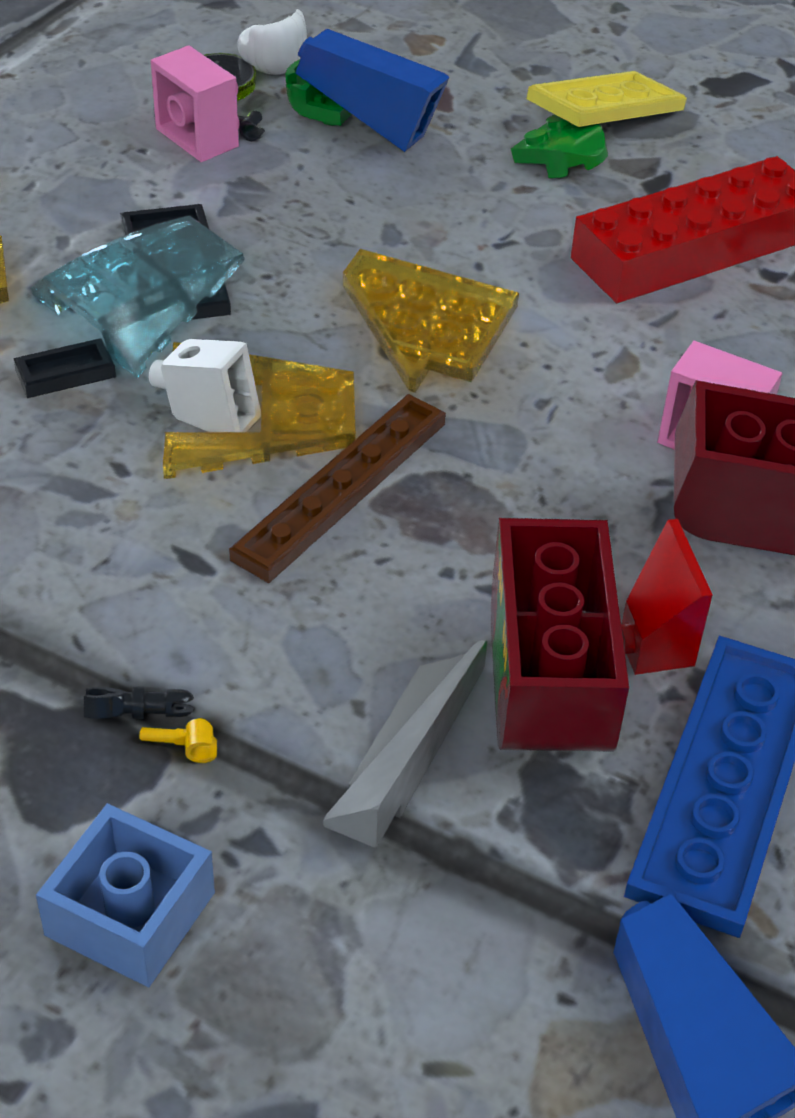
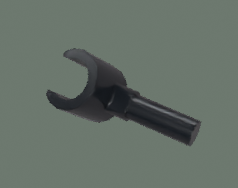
M252 111L246 117L238 116L240 122L239 132L247 141H256L265 132L263 128L256 127L262 120V115L259 111Z

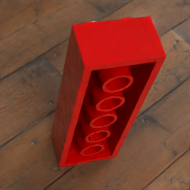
M778 156L770 157L756 163L736 167L723 173L703 177L693 182L670 187L663 191L633 198L630 201L576 216L571 259L617 304L795 246V170Z

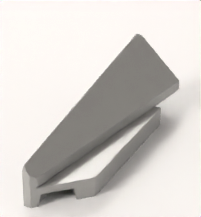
M480 640L466 654L418 667L351 779L349 789L326 814L323 820V827L377 848L394 816L401 818L485 667L487 640Z

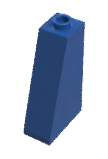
M325 29L314 38L308 37L303 42L298 52L300 61L295 73L404 152L425 135L450 78L443 72L330 29Z
M670 893L651 904L649 901L639 902L627 910L620 920L613 953L676 1118H778L794 1109L795 1047L673 894Z

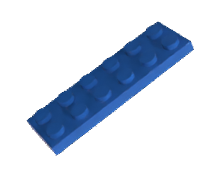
M719 635L630 873L624 893L625 898L636 902L649 901L651 904L672 893L695 923L737 938L741 937L795 763V659Z

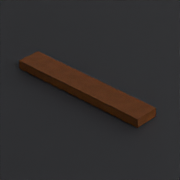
M407 394L229 548L230 561L265 582L270 583L445 425L446 412Z

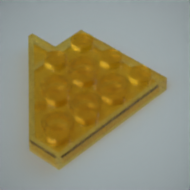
M359 249L343 271V287L407 389L416 393L430 370L452 378L472 382L518 307V292Z

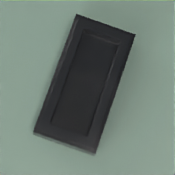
M102 338L13 358L16 374L27 398L116 377L114 362Z

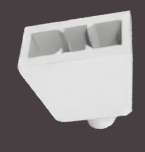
M188 339L183 341L165 360H155L150 367V384L154 387L166 389L172 414L180 421L227 440L238 442L262 416L247 343Z

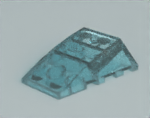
M189 215L152 225L106 243L44 276L30 289L35 297L56 314L71 307L101 331L111 358L134 377L138 378L146 370L145 361L154 351L161 353L171 342L170 334L182 321L188 323L198 312L196 305L203 297H212L245 259L242 252Z

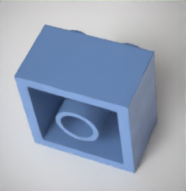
M107 803L36 894L44 936L149 988L215 893L212 851Z

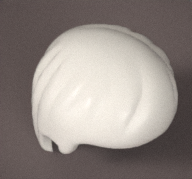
M296 9L292 16H288L282 21L267 25H253L245 29L238 39V51L241 58L250 63L259 72L269 75L286 73L287 68L300 59L298 56L299 49L307 39L303 13Z

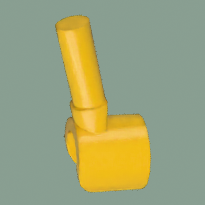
M193 719L187 723L186 729L142 727L140 730L141 741L185 745V755L193 762L207 763L213 761L217 756V739L213 736L212 725L206 719Z

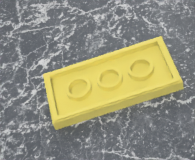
M636 71L534 84L529 86L526 99L581 127L684 110L687 97Z

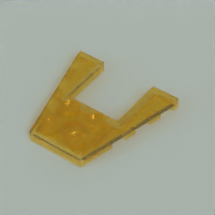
M173 342L172 352H173L181 343H179V342ZM249 354L255 385H262L261 432H165L163 455L164 479L176 478V470L201 466L202 473L223 470V462L251 458L252 464L269 462L270 454L296 450V457L346 448L355 440L354 372Z

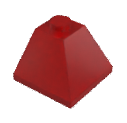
M678 519L667 520L625 603L621 623L625 655L627 654L635 675L694 667L696 665L713 594Z

